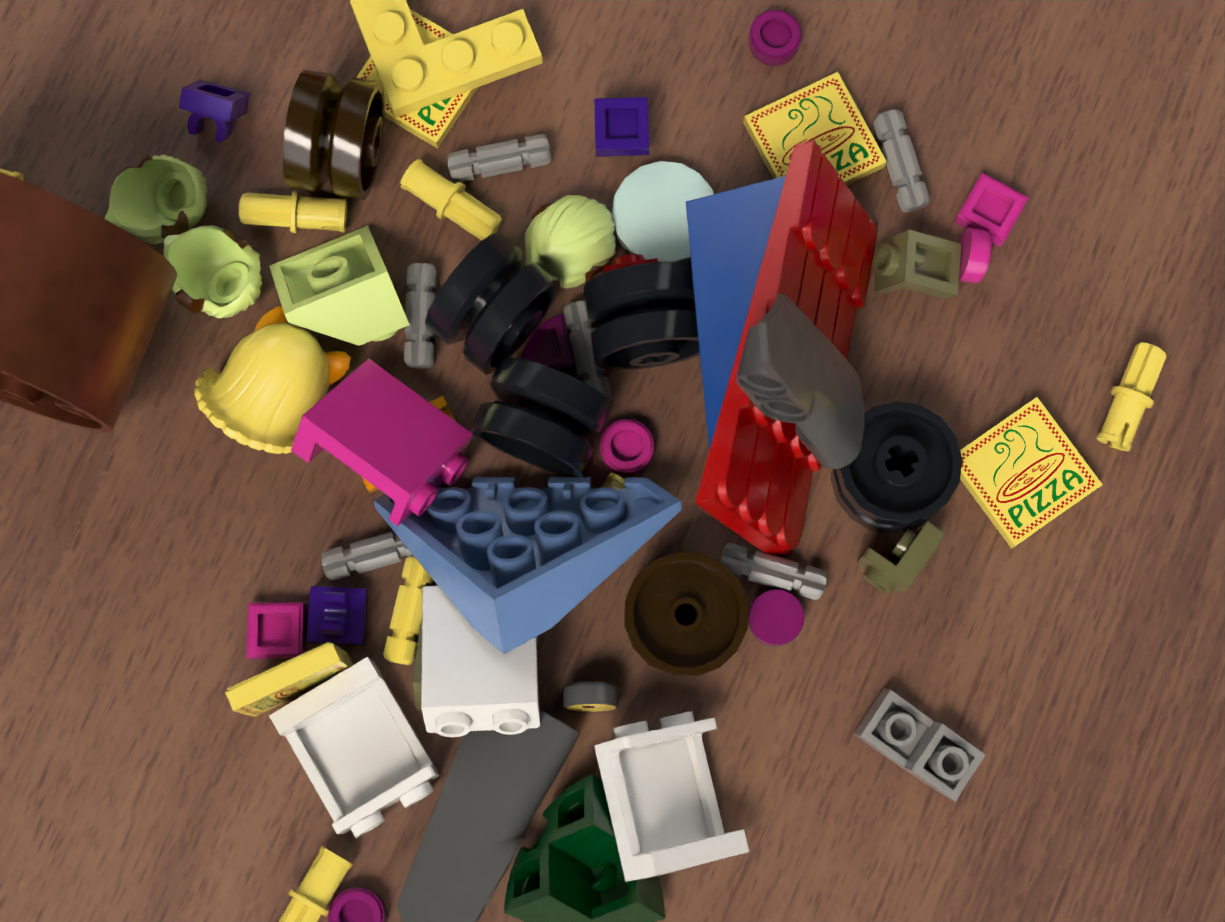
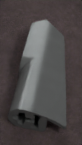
M778 294L770 311L759 321L758 325L750 327L736 382L764 415L782 422L796 423L795 431L798 438L822 466L830 469L843 468L856 459L862 447L865 417L864 399L856 370L786 294Z
M539 709L540 727L528 728L522 733L512 735L501 734L495 730L470 731L463 736L396 904L403 922H477L518 852L525 838L523 836L525 830L579 738V732Z

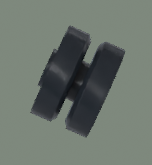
M501 233L491 234L465 256L437 293L425 319L426 328L447 345L465 340L463 347L464 358L485 375L495 372L500 358L512 357L546 315L560 288V279L541 264L532 263L521 268L522 250Z
M676 261L631 265L608 271L592 278L584 285L587 316L589 319L602 324L591 333L595 366L611 370L646 369L686 361L700 355L691 263Z
M500 358L491 379L490 387L501 401L480 405L471 427L472 434L491 447L525 463L564 476L583 477L593 453V447L581 434H592L602 431L611 409V401L588 384L553 368L521 358Z
M896 401L873 407L864 413L865 426L862 447L858 456L851 464L843 468L832 469L831 482L836 500L847 515L871 531L890 534L905 532L908 528L911 530L917 529L938 513L949 502L960 483L962 456L956 435L945 421L921 405ZM888 463H895L901 468L902 473L899 470L889 472L886 465Z

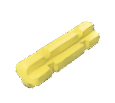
M409 556L405 559L401 576L405 579L404 585H399L389 627L393 630L392 637L387 636L383 652L386 660L402 665H411L414 661L417 643L414 642L415 635L419 636L420 625H422L423 586H427V584L432 585L433 581L432 577L414 556Z

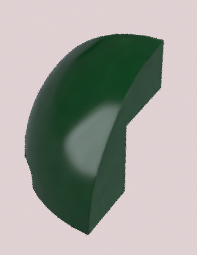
M591 774L570 786L544 810L542 815L548 821V824L532 848L521 847L519 849L507 884L504 913L525 922H657L666 919L659 876L625 882L602 780Z

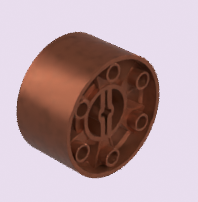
M0 172V401L69 425L97 432L111 433L176 281L177 271L160 253L115 224L64 198L3 172Z

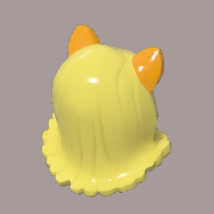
M278 306L263 315L257 323L255 330L237 344L222 373L210 367L202 373L195 382L197 388L194 389V395L198 401L199 410L207 416L216 428H221L223 433L231 439H235L238 443L248 445L250 448L258 451L264 450L268 453L288 454L292 452L291 448L303 414L326 396L329 385L337 382L345 375L349 368L351 357L346 352L341 351L324 352L314 335L303 327L288 323L283 308Z

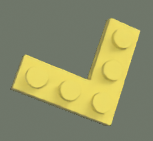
M349 0L395 118L543 63L541 51L523 9L424 45L406 0Z

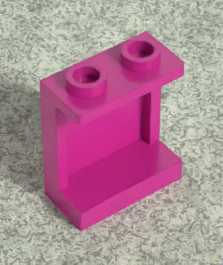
M368 359L303 414L291 451L307 463L312 461L324 449L393 499L395 505L389 521L398 527L412 513L421 516L433 503L439 491L437 488L444 482L451 486L459 479L469 463V459L464 454L473 434L372 360Z

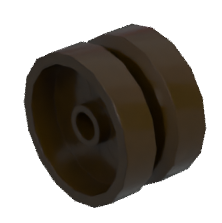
M304 70L299 74L291 95L284 130L283 174L285 183L289 188L317 193L329 178L333 192L337 196L359 200L367 198L374 183L383 139L385 96L384 88L380 81L353 77L342 88L340 93L338 82L330 73Z
M675 552L652 561L635 577L625 599L624 627L632 648L649 666L672 676H700L720 668L738 651L748 629V601L740 581L722 562L702 553ZM689 604V608H695L697 615L696 619L691 622V625L684 626L677 622L675 610H677L679 605Z

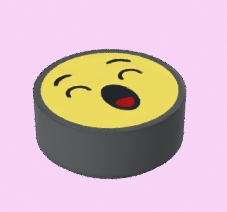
M576 682L567 684L563 688V709L574 712H604L619 708V687L613 683Z

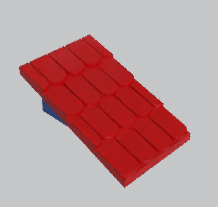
M814 140L794 145L786 176L686 201L709 454L695 504L763 553L778 557L790 556L791 549L796 548L800 543L812 474L815 471L821 470V464L798 438L795 431L796 423L782 422L764 415L737 384L736 377L750 327L758 325L759 321L770 311L778 294H786L848 361L856 310L865 306L878 232L877 226L870 220L869 215L858 200L854 199L855 196L843 179L838 177L839 174L824 153L821 154L822 150Z

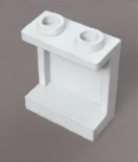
M423 586L421 709L426 731L438 733L445 737H460L468 734L470 731L495 730L501 734L512 735L522 733L528 728L540 727L537 636L503 654L472 628L439 586Z
M369 657L364 658L269 715L278 733L287 738L334 821L332 826L337 834H345L351 830L355 838L362 836L385 821L381 811L399 800L404 808L415 804L434 791L429 782L441 776L377 665Z
M693 711L661 718L662 729L649 731L647 721L632 723L614 728L616 739L594 745L625 882L659 876L749 852L744 829L724 833L702 741V734L704 732L717 729L715 718L695 721Z

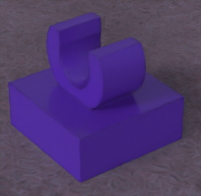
M198 80L182 87L179 109L193 112L187 123L189 134L197 135L201 133L204 127V120L207 117L212 119L217 125L215 141L223 142L227 140L233 132V120L247 113L250 93L204 80Z
M648 97L594 98L596 157L649 155Z
M311 586L307 642L315 644L330 642L335 645L365 646L369 591L359 588Z

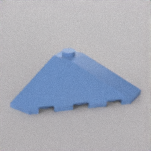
M474 477L472 481L473 488H468L467 490L458 487L442 488L441 485L437 488L439 491L435 500L421 516L412 513L398 527L389 521L395 505L393 499L386 494L374 499L375 509L467 622L503 654L551 629L682 510L681 500L648 478H625V488L617 490L608 487L592 488L591 477H549L548 488L540 490L533 487L516 488L515 477Z

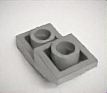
M886 688L882 689L853 733L908 773L955 802L985 757L984 753L943 723L933 721L895 692Z

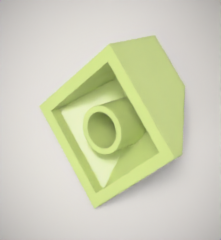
M368 226L269 266L288 323L358 346L370 341L386 340L399 329L410 325Z

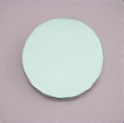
M658 161L640 166L624 178L614 195L612 220L615 223L614 231L618 242L630 254L644 255L645 260L657 258L658 262L677 261L689 263L691 261L686 201L713 195V189L700 173L682 163Z

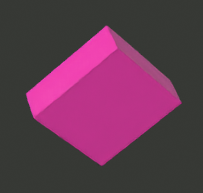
M981 173L954 222L964 228L969 227L988 231L991 235L992 243L1001 247L1029 197Z
M248 603L247 659L288 660L305 653V603Z

